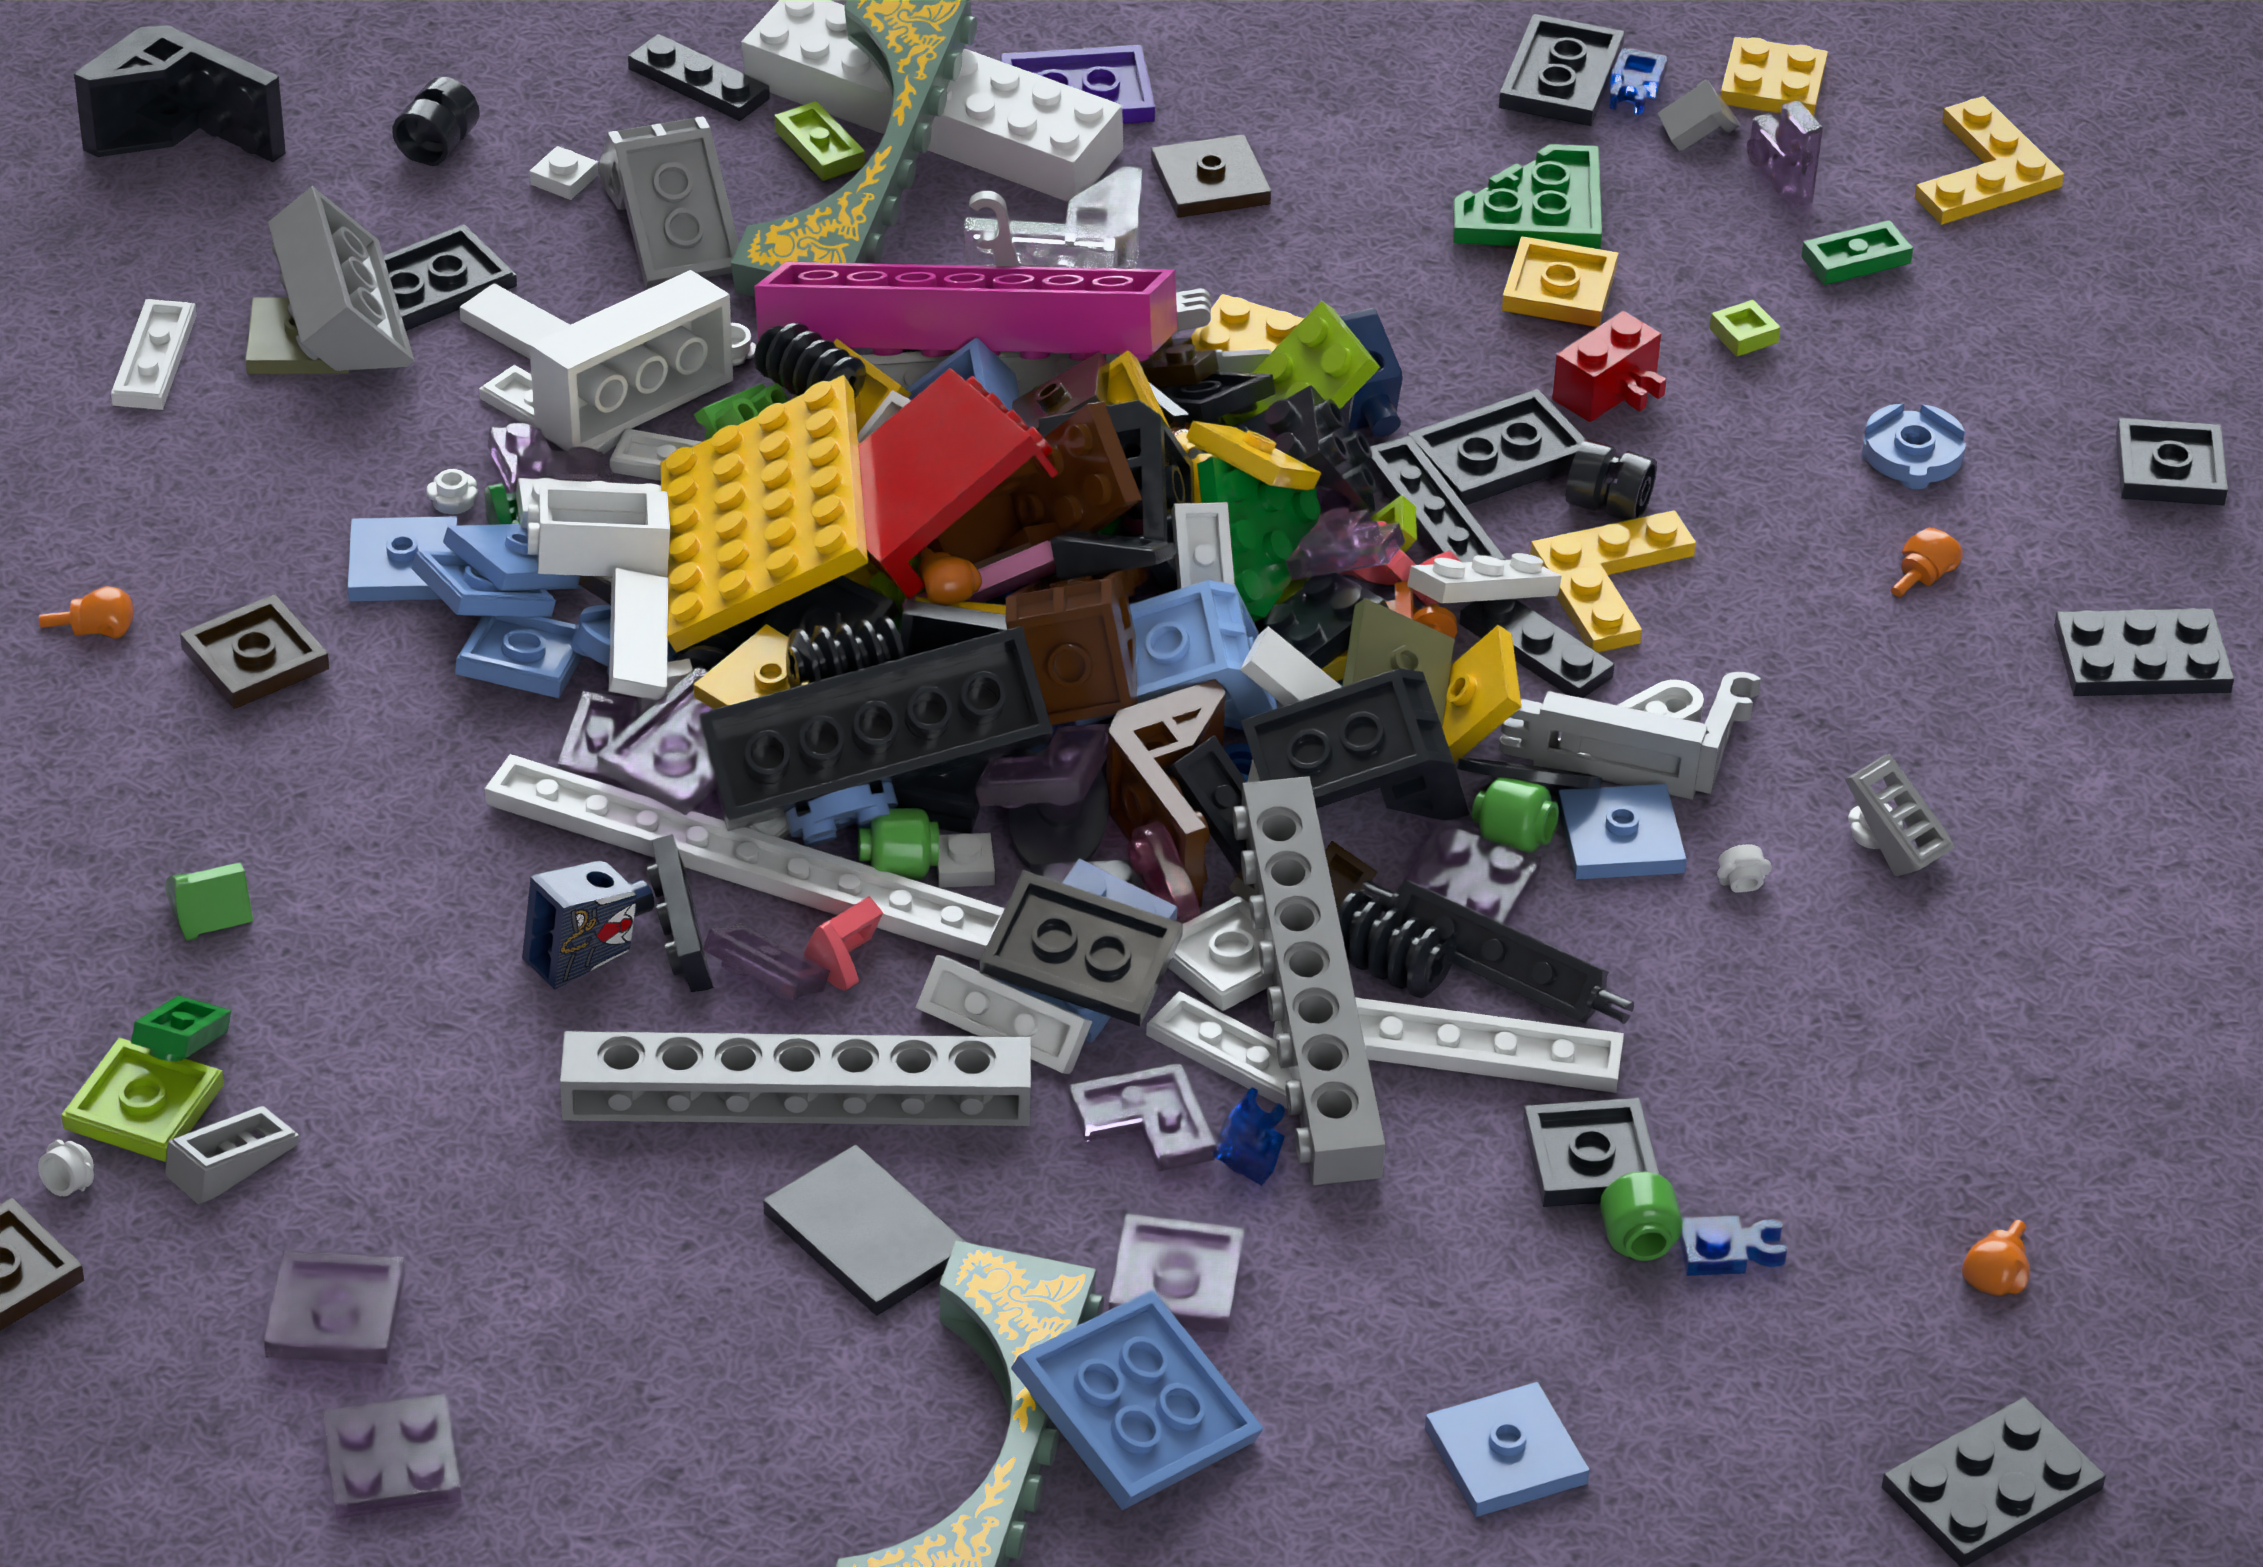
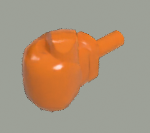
M1931 527L1911 536L1901 551L1905 556L1901 563V568L1905 575L1891 588V593L1901 598L1917 581L1931 586L1935 580H1938L1946 572L1954 571L1960 565L1963 558V550L1960 543L1947 533Z
M924 549L921 552L922 562L919 565V575L925 584L927 598L931 603L940 605L955 604L970 599L973 593L978 592L982 584L980 572L970 561L951 556L945 552L934 553L931 549Z
M105 586L83 596V598L72 599L69 612L39 615V625L41 628L71 625L75 636L103 634L112 639H118L130 628L134 617V606L130 595L120 588Z
M2015 1220L2007 1231L1994 1230L1987 1237L1978 1241L1970 1249L1962 1266L1963 1279L1973 1288L1993 1296L2001 1297L2008 1293L2017 1295L2027 1288L2031 1277L2030 1264L2025 1255V1246L2020 1239L2026 1230L2025 1223Z

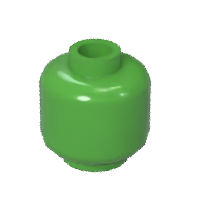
M1499 777L1490 785L1487 791L1481 790L1477 794L1473 805L1472 819L1475 823H1479L1480 835L1487 845L1522 854H1531L1541 844L1547 845L1551 841L1556 830L1559 810L1557 803L1551 800V795L1545 786L1524 780Z
M889 809L890 814L873 819L869 823V828L858 829L859 861H869L870 867H874L878 871L890 872L912 880H919L927 875L930 866H938V822H929L927 813L922 809Z
M1646 1171L1630 1172L1613 1181L1603 1192L1600 1211L1606 1235L1612 1248L1621 1255L1640 1261L1654 1260L1666 1254L1681 1237L1683 1219L1677 1196L1670 1181L1663 1176Z

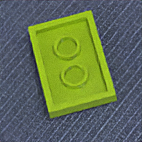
M1321 300L1252 372L1273 374L1276 394L1256 402L1257 409L1251 412L1236 415L1226 414L1221 417L1228 426L1232 427L1236 424H1242L1267 410L1273 403L1287 399L1310 385L1315 388L1325 401L1332 399L1338 408L1341 409L1378 371L1380 366L1336 311Z

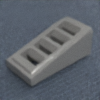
M1890 754L1880 757L1845 779L1892 873L1896 877L1918 871L1955 848L1942 824ZM1883 778L1887 787L1876 794L1870 785ZM1894 799L1897 807L1889 812L1884 804ZM1903 819L1908 827L1904 830L1898 824ZM1915 840V842H1916V844H1917V846H1918L1917 849L1915 848V846L1912 844L1911 841Z
M260 1106L170 1140L168 1142L165 1174L199 1205L221 1195L297 1146L299 1134L267 1108ZM256 1130L264 1138L257 1140L250 1132ZM237 1142L240 1147H236L233 1143Z

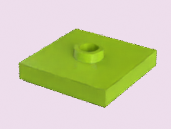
M118 1038L61 1114L63 1129L166 1162L168 1142L188 1134L224 1086L223 1070L188 1059H183L182 1061L160 1060L149 1054L150 1049L131 1044L129 1040Z

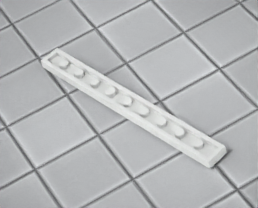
M512 754L508 756L485 787L486 805L654 858L651 840L673 834L686 868L835 915H839L870 896L883 911L877 928L980 960L1005 909L890 872H881L874 867L746 827L727 831L725 821Z

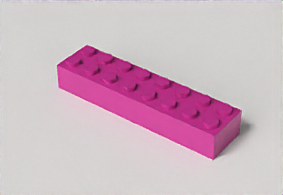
M785 262L754 286L758 341L761 335L770 328L776 326L785 327L787 324L798 322L806 325L810 331L819 333L823 339L834 342L837 338L853 351L854 348H872L873 354L878 356L898 355L903 352V349L921 350L923 356L942 357L950 355L952 350L961 349L977 337L996 356L1001 355V351L1019 352L1020 358L1033 360L1047 358L1050 356V353H1069L1070 359L1084 361L1098 352H1101V354H1119L1120 356L1129 350L1137 357L1138 361H1144L1149 359L1150 355H1153L1178 330L1175 270Z

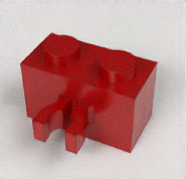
M1625 311L1620 312L1557 353L1552 400L1588 422H1592L1623 400L1637 411H1642L1646 408L1648 393L1657 399L1665 395L1667 379L1657 374L1661 333Z

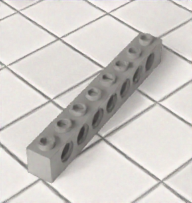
M1310 776L1243 783L1242 806L1233 807L1232 810L1233 828L1236 840H1245L1247 851H1241L1244 884H1254L1256 895L1250 896L1252 927L1254 930L1263 929L1265 941H1259L1258 950L1262 975H1272L1274 987H1268L1267 989L1269 1015L1272 1022L1281 1021L1283 1033H1278L1276 1036L1280 1068L1290 1067L1292 1080L1286 1081L1285 1085L1287 1108L1290 1116L1299 1115L1301 1128H1295V1147L1299 1164H1309L1312 1185L1382 1178L1385 1140Z
M564 1031L560 1076L562 1120L1030 1126L1031 1037Z

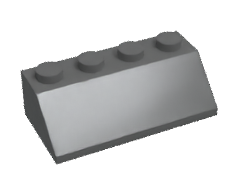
M311 186L268 222L273 239L271 249L279 261L282 272L279 275V279L287 290L290 301L288 311L295 320L299 334L296 336L298 345L309 358L313 360L320 358L335 371L408 367L415 360L379 240L315 187Z

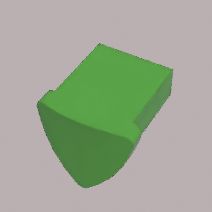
M240 862L187 875L185 873L169 876L166 880L165 891L186 941L199 938L198 934L254 922L245 870Z

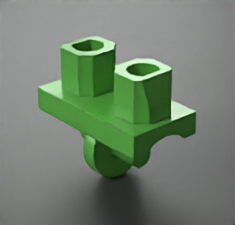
M761 383L703 407L694 416L698 423L706 427L705 439L707 440L712 438L723 427L728 425L737 426L758 416L766 407L775 403L783 404L789 400L778 383L767 388Z

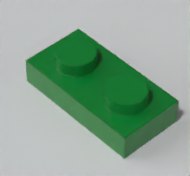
M1888 220L1803 241L1801 257L1820 281L1827 285L1911 264L1913 247L1894 224Z
M178 995L134 1022L131 1044L150 1049L149 1054L157 1059L182 1061L228 1032L232 1010Z

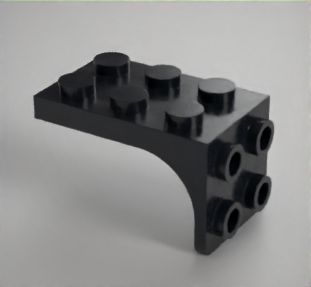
M1312 385L1287 399L1273 403L1267 410L1244 423L1232 426L1245 433L1253 431L1269 438L1276 443L1275 448L1321 472L1316 486H1323L1340 492L1354 504L1363 516L1366 517L1375 512L1373 493L1377 492V485L1369 467V460L1373 457L1370 445L1362 433L1359 431L1353 433L1347 427L1336 403L1332 399L1325 401Z

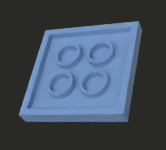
M1153 1289L1019 1354L1011 1367L1016 1376L1122 1511L1254 1443L1264 1429Z

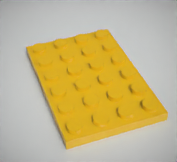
M844 375L829 382H818L807 389L804 394L783 404H772L763 409L758 416L737 426L728 425L723 427L712 438L693 447L679 448L672 452L667 459L660 462L661 491L667 492L670 522L667 575L668 632L666 637H668V641L676 653L868 564L854 390Z

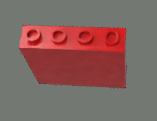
M949 368L858 445L868 560L908 599H911L925 587V584L908 561L1029 459L1053 479L1059 473L1047 459V456L1053 451L1052 448L1033 426L1029 428L1013 409L1009 411L993 392L989 394L974 376L965 381L953 369Z

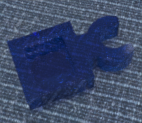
M1622 47L1611 72L1609 108L1616 110L1620 102L1630 101L1635 104L1634 114H1642L1645 110L1646 96L1656 98L1667 72L1668 56Z
M1252 1087L1224 1120L1212 1156L1226 1164L1232 1171L1242 1174L1262 1186L1274 1172L1285 1138L1284 1135L1274 1130L1283 1119L1285 1109L1283 1105L1277 1103L1270 1113L1265 1112L1256 1102L1258 1090Z
M1739 1216L1682 1218L1683 1228L1679 1240L1687 1276L1745 1274L1748 1260H1753L1767 1267H1777L1785 1264L1787 1246L1785 1244L1769 1245L1765 1243L1768 1241H1780L1782 1231L1780 1221L1762 1220L1755 1223L1751 1228H1741Z

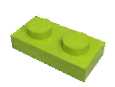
M817 101L774 115L775 132L822 181L865 166V150Z

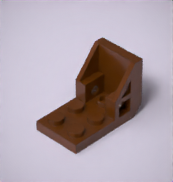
M1104 401L1086 404L1044 437L1053 450L1047 456V459L1059 473L1053 479L1029 459L928 544L927 548L931 549L934 553L945 552L951 556L964 558L970 561L978 570L1045 541L1051 542L1052 537L1067 531L1078 530L1098 533L1141 501V495Z
M1147 567L1068 580L1058 579L1057 574L1049 575L1035 580L1006 597L1007 630L1019 626L1023 628L1051 725L1116 714L1118 710L1137 704L1136 634L1128 597L1136 595L1135 588L1149 579Z
M1216 679L1118 710L1108 730L1106 782L1109 792V815L1182 913L1202 907L1203 884L1208 880L1207 869L1204 863L1205 844L1209 842L1210 833L1202 813L1193 811L1183 796L1178 782L1174 777L1169 776L1165 769L1214 735L1223 747L1226 691Z

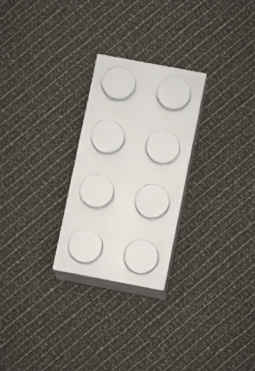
M689 270L530 343L535 431L572 456H575L605 438L608 440L619 433H623L625 429H632L733 381L730 294Z

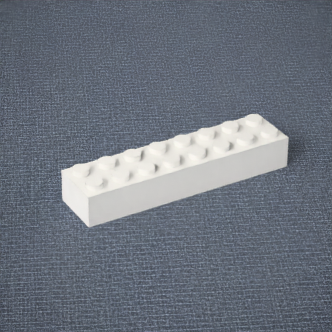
M779 0L741 41L744 73L769 85L770 93L803 105L817 101L830 115L885 135L891 117L893 96L888 83L875 63L861 49L848 40L844 11L845 5L831 0ZM964 49L959 77L956 81L950 80L946 106L942 116H935L932 122L931 140L927 149L944 157L1076 204L1123 150L1122 105Z

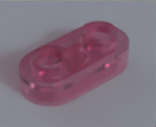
M1155 821L1135 828L1132 833V841L1127 845V853L1135 872L1143 875L1150 893L1177 906V922L1184 924L1200 916L1195 891L1166 827L1161 822Z

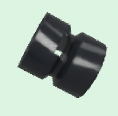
M438 77L428 82L417 94L414 101L395 119L392 126V134L398 149L408 159L429 166H437L445 161L457 147L459 141L464 139L477 124L480 112L475 96L465 85L451 78Z
M1585 439L1579 446L1570 468L1565 493L1566 502L1592 511L1605 506L1609 516L1626 521L1641 518L1653 492L1657 474V461L1654 458L1627 451L1620 457L1617 456L1616 449L1613 446Z

